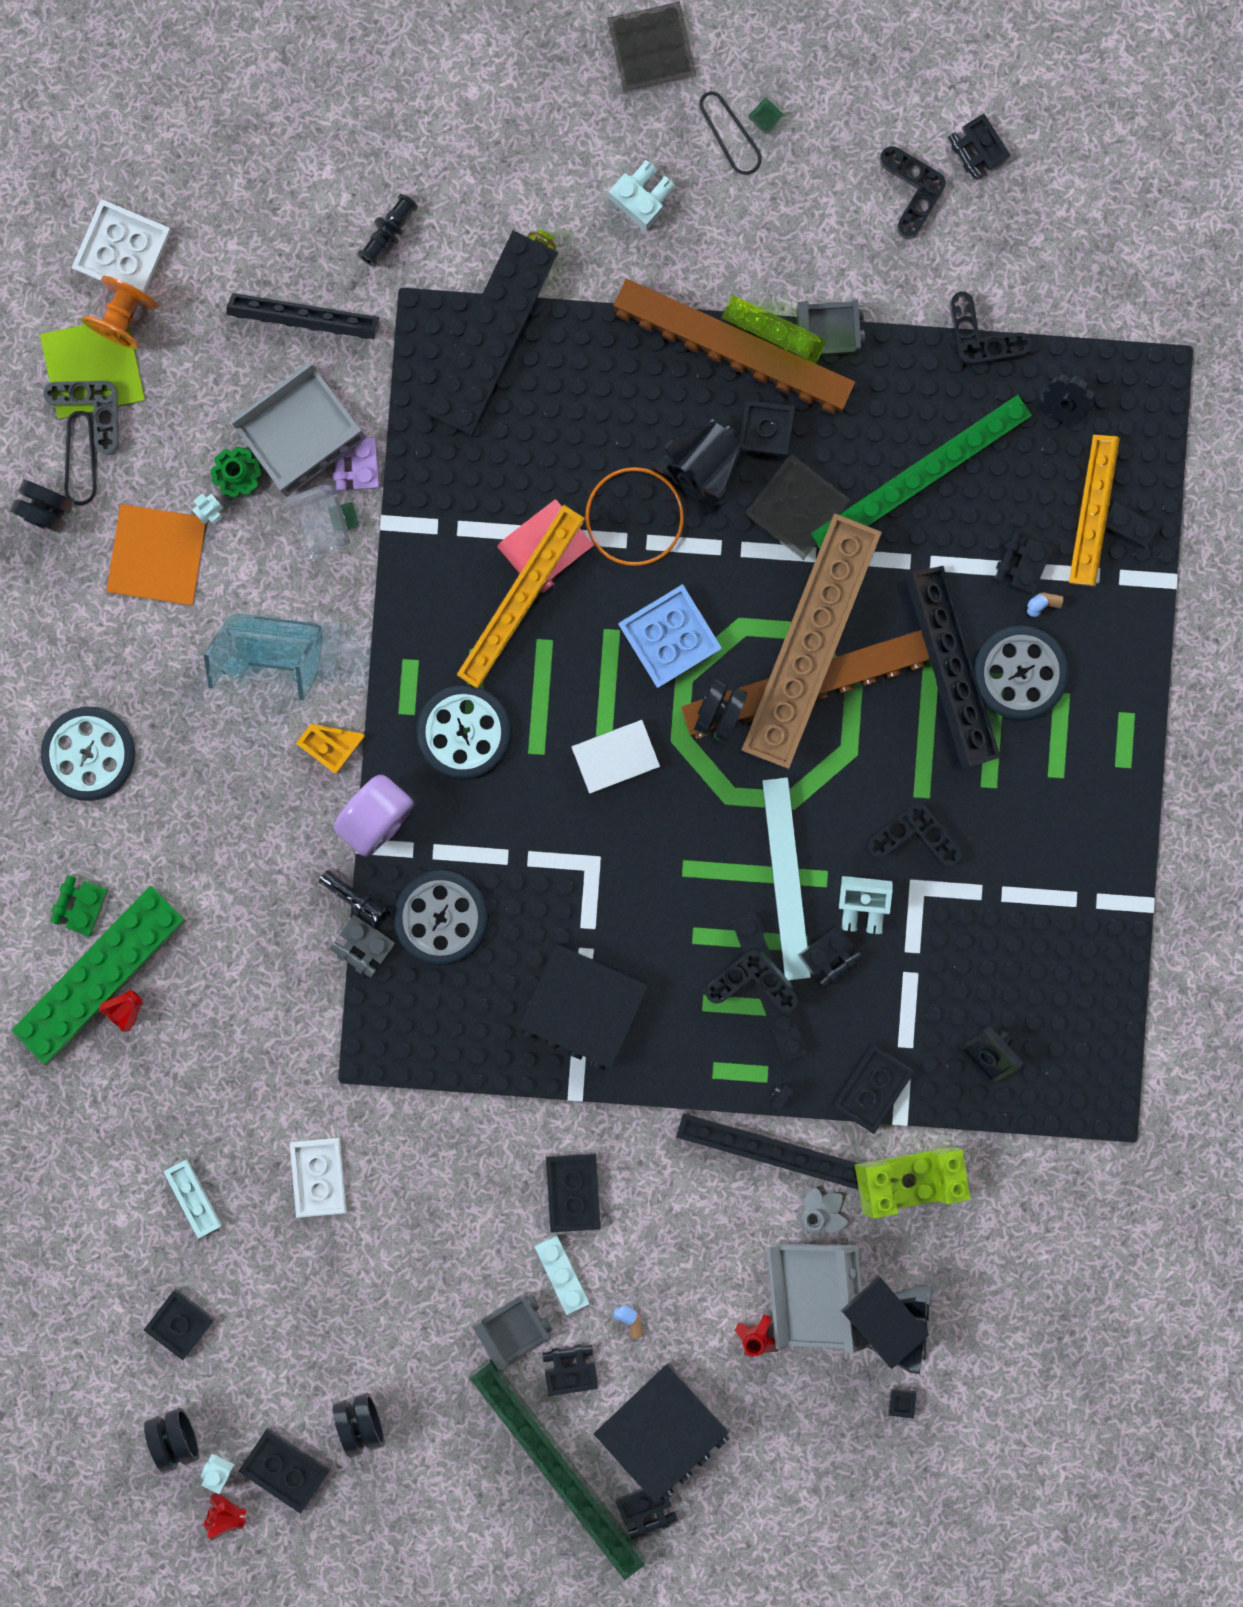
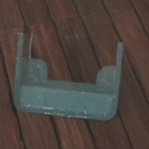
M235 614L228 617L204 653L208 688H214L222 674L238 676L250 665L292 671V680L298 686L299 700H305L318 675L323 639L321 626L310 622Z

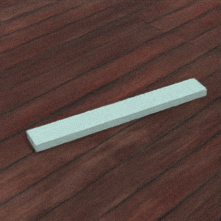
M788 778L763 780L784 975L788 980L811 978L810 971L798 956L801 951L807 948Z

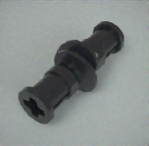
M400 193L398 202L387 213L386 217H377L374 223L377 231L371 235L364 249L359 250L357 253L359 258L366 264L376 267L378 264L377 259L388 248L390 241L395 244L399 243L395 234L403 235L401 228L406 223V219L411 212L416 211L418 205L410 197Z

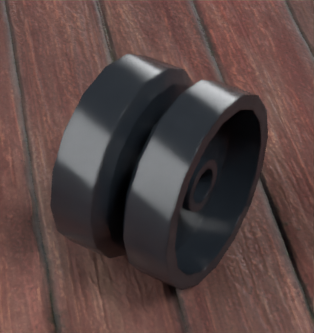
M23 479L18 491L22 496L31 499V502L28 503L16 499L13 501L9 512L24 518V521L44 530L47 528L61 534L66 522L62 517L53 514V511L56 510L63 514H69L75 501Z
M715 679L709 693H706L697 713L699 717L693 730L706 735L709 733L713 722H716L718 724L714 732V739L726 744L748 692L735 688L732 690L728 701H726L724 696L728 689L727 683Z
M368 1392L355 1396L353 1406L347 1400L333 1404L336 1430L342 1447L349 1458L361 1455L364 1450V1444L371 1451L384 1447L385 1441L382 1425L374 1401Z
M178 1407L168 1411L165 1414V1420L160 1416H156L144 1422L147 1446L156 1467L161 1473L165 1474L177 1469L179 1462L188 1465L199 1459L198 1442L190 1420L182 1408Z

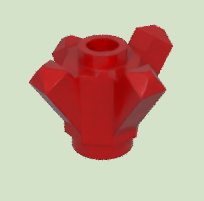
M130 989L127 993L124 992L120 996L101 1003L99 1011L105 1016L107 1015L110 1021L118 1026L122 1032H128L135 1025L139 1010L145 1002L135 991Z
M763 1314L759 1325L752 1327L738 1322L734 1331L742 1340L745 1350L744 1355L753 1358L767 1352H778L779 1349H776L775 1339H771L767 1331L772 1320L768 1315Z
M212 1494L210 1496V1504L213 1507H209L207 1519H205L203 1527L208 1531V1538L213 1541L230 1531L243 1529L246 1511L238 1505L231 1503L221 1494Z

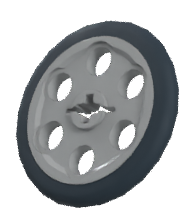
M1024 625L1007 627L989 637L980 648L974 665L977 683L984 703L995 713L1014 720L1034 719L1054 708L1065 692L1069 676L1067 659L1057 641L1040 629ZM1005 644H1012L1015 647L1016 654L1014 657L1007 658L1003 655L1002 648ZM1032 644L1038 645L1041 649V654L1037 659L1031 658L1027 653L1028 647ZM999 665L1002 668L1003 675L1000 679H993L989 675L991 666ZM1032 665L1034 666L1032 669L1028 670L1027 673L1024 674V680L1022 677H1015L1011 680H1008V678L1014 676L1015 673L1018 671V666L1021 669L1028 668ZM1044 666L1051 668L1053 671V676L1048 681L1041 679L1039 675L1040 669ZM1010 687L1014 690L1015 696L1012 701H1005L1002 698L1001 692L1003 688ZM1029 688H1036L1039 691L1040 698L1036 702H1031L1027 699L1026 692Z
M437 870L426 872L415 877L400 892L394 906V930L401 945L417 960L432 965L454 964L467 958L482 942L488 924L487 905L482 893L466 877L452 871ZM439 885L446 887L448 892L443 900L436 899L433 894L435 887ZM416 898H421L426 903V908L421 913H417L412 909V902ZM465 898L469 901V909L466 912H459L456 909L455 902L457 899ZM446 905H448V908L445 911L446 914L444 916L447 919V922H441L439 925H437L435 931H433V928L436 925L435 922L437 920V918L434 917V914L441 913L442 911H444ZM417 923L423 924L426 928V934L421 938L415 937L412 933V928ZM459 923H465L469 926L470 932L466 937H459L456 934L455 928ZM437 936L446 937L448 940L446 949L438 950L435 948L434 939Z

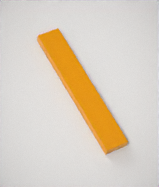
M1093 435L1069 578L1070 584L1096 586L1120 438L1117 436Z

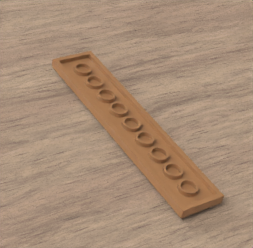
M834 513L741 751L789 769L882 532Z

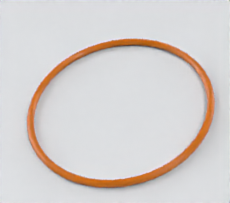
M625 468L606 476L592 491L586 507V527L593 544L610 560L628 566L647 565L663 558L679 540L684 525L683 504L674 486L662 475L645 468ZM639 471L660 478L673 491L680 508V526L672 544L659 556L643 562H626L609 555L599 546L590 528L589 512L596 492L607 480L624 472Z

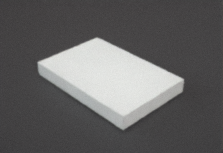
M642 720L572 746L589 794L660 767Z
M340 1138L290 1142L296 1218L347 1213Z

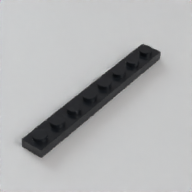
M687 1113L682 1114L676 1138L859 1190L855 1164H859L858 1162Z

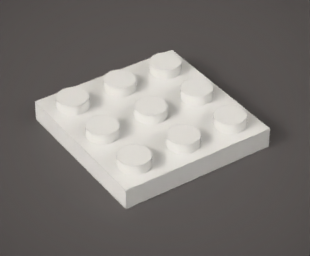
M101 199L72 265V269L101 281L102 276H110L128 283L145 293L172 230L169 227Z

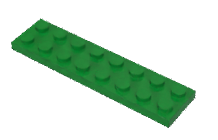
M149 886L11 1031L43 1065L48 1066L100 1012V1004L111 1000L174 935L186 920L153 886Z

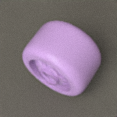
M377 775L367 782L344 807L334 822V831L357 853L368 857L374 854L397 832L412 811L413 801L388 777Z

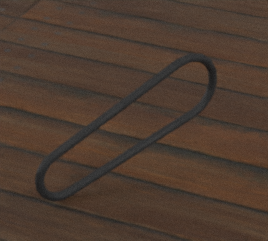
M715 91L704 93L699 100L700 109L731 167L743 175L754 173L761 164L762 156L759 149L722 96ZM709 95L718 97L756 151L758 162L752 170L742 171L735 166L704 109L703 101L705 97Z
M83 411L73 412L69 416L66 436L64 490L67 498L75 501L74 504L84 505L92 501L97 490L92 421L90 416ZM76 415L85 416L89 427L93 491L91 496L85 501L74 500L68 491L71 420Z

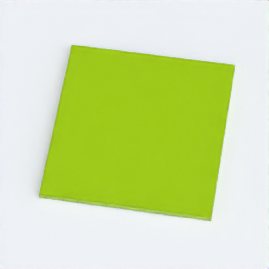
M85 324L40 334L50 383L108 381L118 391V406L145 401L134 349L119 345L101 336ZM128 325L125 332L131 335L130 328ZM85 387L77 388L74 392L75 398L77 400H84L87 397V389ZM91 387L93 391L92 400H95L94 395H102L104 399H107V396L112 394V391H109L107 387H104L103 392H96L94 387ZM55 388V391L52 393L55 400H57L58 396L65 395L68 397L67 401H70L68 393H62ZM55 406L58 419L67 418L76 411L94 412V406Z

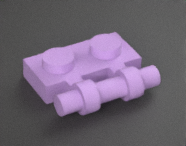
M375 437L366 438L334 462L335 472L333 473V481H336V491H345L346 481L353 480L354 490L379 488ZM345 458H351L352 472H345Z

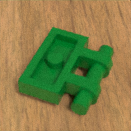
M67 875L65 883H61L59 889L61 893L56 905L53 904L51 909L53 914L50 922L59 925L62 916L69 918L65 928L90 937L108 889L87 881H83L80 889L74 888L77 878ZM70 895L77 897L72 911L66 909Z

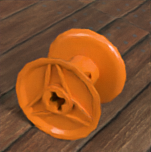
M102 276L101 281L104 286L115 295L111 303L105 305L107 311L102 320L86 315L81 318V321L96 333L119 345L138 349L137 341L125 331L129 323L134 322L135 318L133 315L138 306L155 310L159 305L153 298L134 286L110 276Z

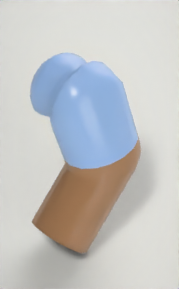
M1039 593L1029 600L1027 613L1032 617H1037L1040 615V611L1047 606L1061 608L1063 596Z
M628 1306L615 1308L614 1318L629 1325L631 1338L643 1337L639 1313Z

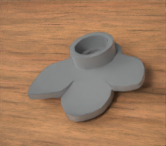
M816 1187L811 1189L804 1198L805 1210L801 1215L802 1226L809 1232L824 1230L828 1233H835L842 1230L848 1224V1221L838 1214L842 1205V1194L831 1192L822 1196ZM811 1215L818 1217V1221L815 1224L809 1222Z

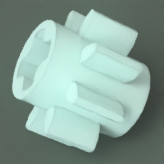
M202 493L194 500L197 506L193 509V512L204 524L209 520L215 524L223 517L219 512L224 507L212 494L206 498Z

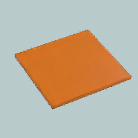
M120 504L106 592L193 605L206 524L195 515Z

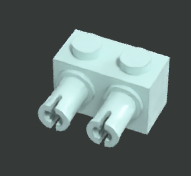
M647 160L643 162L632 176H628L625 173L609 191V200L645 231L663 213L662 202L676 188L672 181L669 183V179L664 176L651 193L645 191L643 188L644 184L657 172V169L653 165L650 166V162Z
M842 876L839 909L844 910L841 928L848 931V924L851 923L850 931H857L859 911L869 912L866 931L873 934L874 926H876L875 934H881L883 931L884 914H890L892 881Z

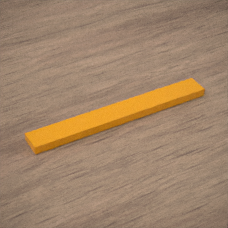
M566 505L562 506L457 673V676L477 689L481 686L584 523V517Z

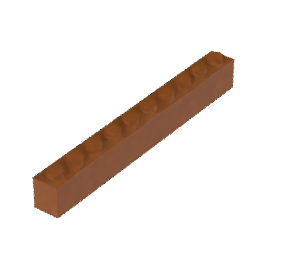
M627 278L613 305V311L617 312L616 316L626 321L633 319L640 322L639 326L651 332L653 329L662 332V337L672 342H675L676 339L685 343L684 346L694 352L704 351L708 353V358L716 362L724 360L730 363V367L738 372L744 373L746 370L754 374L753 378L760 382L767 383V381L777 384L776 388L785 393L792 391L799 394V399L812 404L814 401L823 405V410L831 414L842 412L855 384L853 380Z
M922 631L913 632L832 658L816 701L830 697L829 692L839 689L840 693L853 690V684L862 681L864 686L878 682L877 677L887 674L888 678L902 674L901 669L911 666L912 670L925 667V661L929 660V655L922 637ZM769 679L738 688L748 692V695L737 721L743 719L744 724L753 721ZM732 690L726 692L724 700L728 701ZM703 699L681 706L689 736L695 735L696 739L711 735L710 731L704 735L693 730L699 717L697 713ZM713 722L711 729L716 728L718 723Z

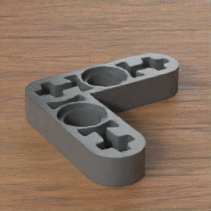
M108 381L52 382L46 385L43 395L45 400L53 406H94L95 447L105 455H111L117 451L119 447L118 391L112 383ZM79 387L87 389V397L84 400H77L74 396L75 390ZM91 387H94L96 392H103L104 387H107L109 391H112V394H109L107 399H104L102 395H94L95 400H92L93 391ZM55 388H57L62 393H68L70 401H67L68 397L65 395H60L55 400L50 396V393H53ZM105 411H109L113 415L112 422L107 425H103L100 422V415ZM100 429H113V432L108 431V439L113 441V444L108 445V449L101 445V442L105 441V433L103 431L100 432Z

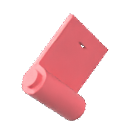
M556 499L513 531L497 546L519 574L562 508ZM581 529L578 530L541 589L542 593H545L554 585L552 580L557 574L594 546Z

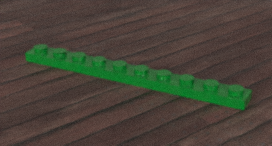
M1016 395L839 515L869 526L1032 415L1019 395ZM831 520L810 534L819 548H821Z

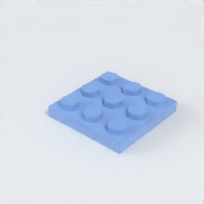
M683 584L618 623L657 688L722 649Z

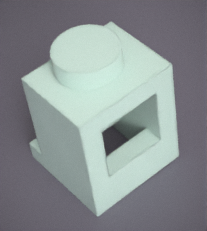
M212 1454L202 1471L201 1478L204 1481L201 1486L220 1494L235 1464Z

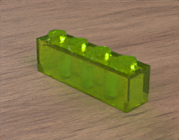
M732 295L721 317L815 364L827 342L825 339L735 295Z

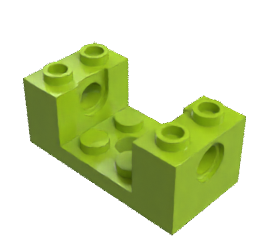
M949 1146L855 1164L863 1215L873 1219L898 1214V1209L931 1202L938 1201L944 1204H952L971 1200L963 1150ZM910 1173L914 1178L912 1186L906 1188L902 1183V1179L906 1174Z

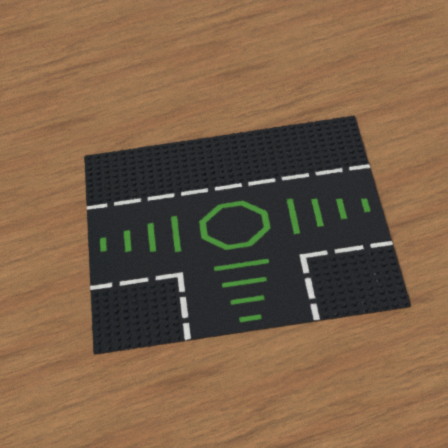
M400 288L397 300L360 789L375 776L384 775L412 799L414 806L397 832L374 854L365 857L355 851L353 889L362 896H370L372 902L380 908L389 910L385 921L375 929L393 940L395 945L381 964L374 959L371 960L369 965L376 969L371 978L364 973H358L355 971L356 968L347 962L338 1073L339 1082L342 1084L854 1122L831 1105L873 1043L915 1071L881 1124L1136 1142L1139 1127L1193 348L1189 345L1027 334L1031 339V348L1024 356L975 365H965L958 357L953 328L859 321L860 331L864 330L865 346H861L859 353L802 357L855 381L842 412L831 414L823 410V405L814 401L812 404L799 399V394L792 391L785 393L776 388L777 384L767 381V383L760 382L753 378L754 374L746 370L744 373L732 369L730 367L731 364L724 360L716 362L708 358V353L704 351L694 352L684 346L685 343L676 339L675 342H672L662 337V332L655 329L651 332L639 326L640 322L633 319L626 321L616 316L617 312L613 311L614 303L537 298L471 436L426 414L483 293ZM696 309L799 356L796 316ZM959 329L964 335H969L973 331L972 329ZM979 330L980 339L1013 333ZM1017 339L1014 344L1007 345L1006 353H1009L1008 350L1011 347H1018L1019 351H1022V348L1026 345L1025 342L1022 343L1020 339ZM992 342L988 345L990 354L999 355L1002 348L999 343ZM980 344V350L972 351L971 347H968L964 355H968L970 359H973L974 354L982 352L981 357L985 358L983 344ZM1060 375H1066L1068 378L1078 376L1088 384L1087 390L1094 393L1095 404L1085 420L1073 423L1069 419L1060 421L1050 414V407L1043 404V392L1049 386L1052 378ZM1016 395H1019L1032 415L1031 417L868 526L882 533L833 658L920 631L921 628L914 610L910 591L907 587L905 574L944 566L973 666L975 665L977 654L986 640L999 630L1010 626L1024 625L1035 627L1046 632L1057 641L1067 659L1069 676L1065 692L1055 707L1034 719L1014 720L995 713L985 704L1001 758L962 769L939 688L936 684L933 668L928 660L925 661V667L912 670L911 666L901 669L902 674L888 678L887 674L877 677L878 682L864 686L862 681L853 684V690L840 693L839 689L829 692L830 697L815 701L789 769L741 751L752 722L744 724L743 719L736 721L726 744L714 739L716 728L710 730L711 735L696 739L695 735L689 736L681 706L704 699L715 679L727 683L728 692L735 688L770 678L820 550L810 534L832 520L834 513L837 515L841 514ZM746 400L795 406L796 412L789 456L781 457L747 452L736 464L727 491L721 498H718L714 509L708 516L703 514L694 497L685 492L687 487L682 482L677 485L670 476L654 470L652 467L659 458L667 454L664 446L669 440L702 427L710 418L722 427L728 425L733 428L737 433L735 438L739 442ZM1093 435L1117 436L1120 438L1109 508L1115 502L1157 524L1158 527L1147 548H1143L1105 528L1096 586L1070 584L1069 578ZM625 468H645L666 478L678 492L684 509L682 533L673 549L663 558L653 563L641 566H628L610 560L594 545L557 574L552 580L554 585L545 593L539 592L480 688L493 694L502 703L509 717L511 740L508 751L502 761L490 772L473 779H455L444 776L434 770L425 761L419 750L416 738V725L420 712L426 702L439 691L455 685H471L457 676V673L520 575L497 548L498 544L555 499L561 506L566 505L585 518L587 503L592 491L601 480L615 471ZM624 472L607 480L596 492L590 506V528L599 546L609 555L626 562H643L659 556L672 544L680 526V508L675 494L660 478L645 472ZM585 518V521H584V523L582 524V526L580 527V529H581V530L584 532V534L590 539V536H589V534H588L587 527H586V518ZM1012 532L1022 535L1019 541L1020 546L1025 547L1027 539L1030 538L1052 547L1033 595L1011 587L1010 583L1013 576L1007 574L1004 582L994 579L997 573L995 568L998 561L1001 562L1006 550L1004 545L1006 540L1010 539ZM1014 554L1010 564L1012 567L1017 568L1021 555ZM683 584L722 649L657 688L618 623ZM1039 593L1063 596L1061 608L1047 606L1040 611V615L1037 617H1032L1027 613L1029 600ZM1005 644L1002 652L1005 657L1012 658L1016 654V649L1012 644ZM1032 644L1028 647L1027 653L1031 658L1037 659L1041 654V649L1038 645ZM993 665L989 669V675L993 679H1000L1003 675V670L999 665ZM1032 665L1024 669H1021L1018 666V671L1015 673L1014 676L1008 678V680H1011L1015 677H1022L1024 680V674L1027 673V671L1032 669L1034 666ZM1044 666L1040 669L1039 675L1041 679L1048 681L1052 678L1053 671L1051 668ZM1005 687L1001 692V696L1005 701H1012L1015 692L1012 688ZM1029 688L1026 692V697L1029 701L1036 702L1040 698V693L1036 688ZM470 700L463 701L460 705L461 712L463 714L472 713L474 710L473 702ZM440 710L437 714V720L441 724H446L451 719V714L448 710ZM486 715L480 719L481 728L489 730L493 727L494 719L491 716ZM458 718L460 731L457 732V736H462L466 739L468 746H470L467 733L471 730L470 728H465ZM642 720L660 767L589 794L572 746ZM442 734L435 736L433 740L434 746L438 749L446 747L448 742L446 736ZM481 740L477 743L476 749L479 754L485 755L490 751L491 746L488 741ZM457 750L453 755L454 762L457 764L465 763L467 761V753L464 750ZM788 778L807 947L835 925H842L844 909H839L842 876L892 881L890 914H884L882 933L875 934L876 926H874L873 934L866 931L869 912L859 911L857 931H850L851 923L848 924V931L843 930L853 943V946L846 950L848 955L851 956L858 951L863 957L857 963V967L854 970H848L839 977L840 980L836 984H830L825 989L818 983L824 977L822 971H819L816 975L810 973L811 978L789 980L800 995V1001L796 1008L792 1010V1014L807 1054L785 1063L780 1055L753 979H750L722 1003L715 1004L710 1002L705 994L709 983L744 955L731 920L753 912L756 913L773 962L784 975L762 783L763 780ZM922 804L929 809L961 851V858L954 866L942 865L916 832L883 857H874L869 854L867 842L873 835L910 806ZM913 810L914 816L912 819L914 821L920 820L923 826L919 827L921 832L927 825L933 823L931 819L925 822L922 818L923 810ZM899 823L893 825L891 829L892 835L896 838L903 837L905 827ZM931 828L927 831V839L930 842L934 843L940 839V831L937 828ZM886 831L882 833L886 837L880 842L877 840L873 841L875 846L872 849L874 852L880 851L882 853L884 851L882 846L885 843L890 842L891 846L895 843L888 837ZM946 839L942 844L934 847L936 851L942 848L945 852L944 860H954L953 854L955 851H949L944 846V844L948 843ZM430 871H452L466 877L479 889L487 905L488 924L482 942L467 958L454 964L432 965L417 960L401 945L394 930V906L400 892L415 877ZM439 885L435 887L433 894L436 899L443 900L448 892L446 887ZM421 898L414 899L412 909L417 913L425 910V901ZM465 898L457 899L455 902L456 909L459 912H466L469 909V901ZM446 905L444 911H442L441 913L434 914V917H436L437 920L435 922L436 925L434 926L433 931H435L437 925H439L441 922H447V919L444 916L446 914L445 911L447 910L448 905ZM352 906L350 919L355 914L354 908ZM362 915L358 916L362 920L371 925V922L364 918ZM417 923L413 926L412 933L415 937L421 938L426 934V928L423 924ZM459 923L455 928V932L459 937H466L470 932V928L465 923ZM437 936L434 939L435 948L438 950L446 949L448 946L446 937ZM557 943L649 985L611 1069L606 1067L605 1070L594 1067L591 1065L592 1060L584 1056L581 1060L568 1054L569 1050L562 1046L559 1049L550 1047L545 1044L546 1039L537 1036L536 1039L528 1037L522 1033L523 1029L519 1027ZM356 946L350 951L360 959H363L366 955ZM837 957L829 966L833 970L842 962ZM739 970L730 971L729 975L732 981H742L743 976ZM724 982L719 988L714 987L712 993L715 996L717 994L721 995L723 989L728 985ZM786 996L788 1002L792 1004L791 1000L793 999V996ZM987 1026H990L996 1034L1000 1031L1007 1032L1008 1035L1004 1040L1006 1041L1011 1036L1012 1043L1008 1047L1023 1062L1018 1070L993 1085H990L957 1049L963 1041ZM785 1083L793 1089V1092L779 1112L770 1105L772 1099L769 1096L777 1085L781 1087Z

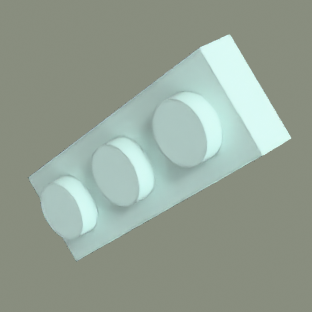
M188 1159L163 1171L197 1238L222 1226Z
M558 1235L536 1244L534 1247L566 1315L589 1305V1301Z

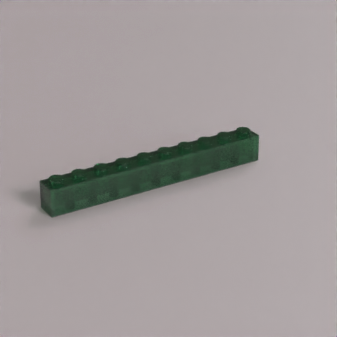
M491 1357L472 1371L469 1379L622 1578L626 1580L645 1565V1556L502 1370L498 1371Z

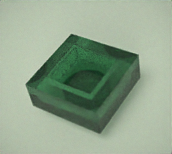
M765 97L748 115V118L764 134H767L783 118L784 114Z
M353 502L329 508L335 533L360 527Z

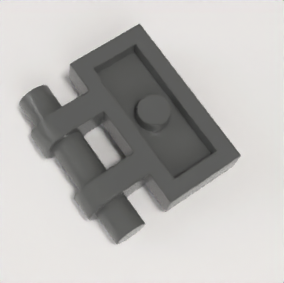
M354 914L340 933V936L347 940L346 944L341 946L335 941L330 950L337 954V958L342 962L345 960L356 968L355 971L360 974L364 973L371 978L376 969L370 966L369 963L374 959L381 964L395 945V942ZM354 946L366 953L363 959L350 952Z

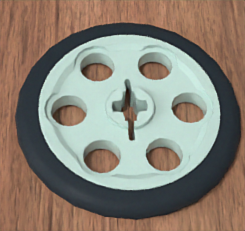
M455 685L439 691L426 702L420 712L416 725V738L419 750L425 761L434 770L444 776L455 779H473L490 772L502 761L508 751L511 740V724L504 706L493 694L480 687L477 689L473 685ZM465 700H470L474 704V710L470 714H463L460 710V705ZM443 709L448 710L451 714V719L446 724H441L437 720L438 712ZM486 715L494 719V725L489 730H485L480 726V719ZM458 718L465 728H470L471 730L467 733L470 746H468L466 739L462 736H457V732L460 731ZM439 734L445 735L448 740L446 747L442 749L436 748L433 743L435 736ZM481 740L488 741L491 746L490 751L485 755L479 754L476 749L477 743ZM457 750H464L467 753V761L465 763L457 764L454 762L453 755Z
M80 707L60 715L50 725L41 745V762L48 780L58 791L76 800L94 801L114 794L125 784L131 775L135 763V747L127 726L120 718L98 707ZM84 722H89L93 726V731L89 736H83L80 733V726ZM106 733H112L115 736V743L111 747H106L102 743V737ZM63 736H69L72 740V746L68 750H63L59 746V740ZM91 747V753L94 756L84 761V754L81 752L83 749L88 750ZM107 758H114L117 762V767L112 772H108L104 768V761ZM64 761H71L73 763L74 770L69 775L61 772V764ZM89 771L96 775V782L92 786H87L83 782L84 774Z

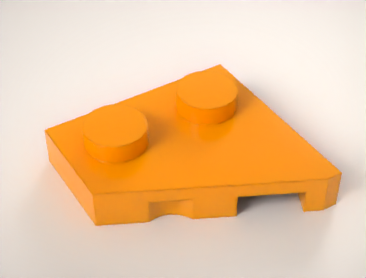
M310 724L296 744L333 773L337 774L365 738V735Z

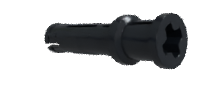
M326 870L321 875L319 883L352 906L355 914L358 916L362 915L370 921L372 927L378 928L385 921L389 910L380 908L372 902L370 896H362L329 870Z

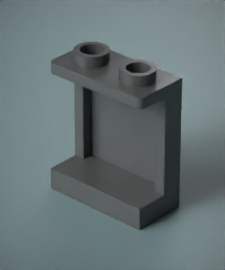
M853 299L851 302L808 304V301L797 302L799 357L859 353L861 346H865L864 330L860 331L859 322L863 321L864 318L863 305L858 306V299Z
M526 1292L478 1320L473 1325L474 1331L498 1371L506 1367L508 1362L543 1341L547 1342L551 1339L550 1332L553 1329L546 1317L541 1319L537 1312L540 1309L537 1301L533 1296L528 1297Z

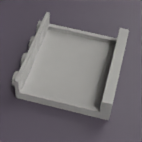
M311 362L298 367L291 377L278 382L272 391L259 396L253 405L237 412L234 419L230 421L285 497H288L366 439L362 430Z
M778 1244L767 1248V1263L770 1277L769 1288L772 1300L771 1312L774 1322L773 1336L776 1349L786 1346L839 1348L844 1349V1353H855L867 1348L866 1340L841 1312L861 1292L858 1246Z

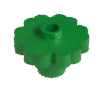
M235 447L231 452L228 449H224L215 457L217 466H214L210 471L212 482L220 487L223 495L236 499L241 493L245 496H250L253 491L258 489L257 479L263 476V472L261 470V463L259 460L253 459V454L250 450ZM240 469L239 474L233 476L234 470Z

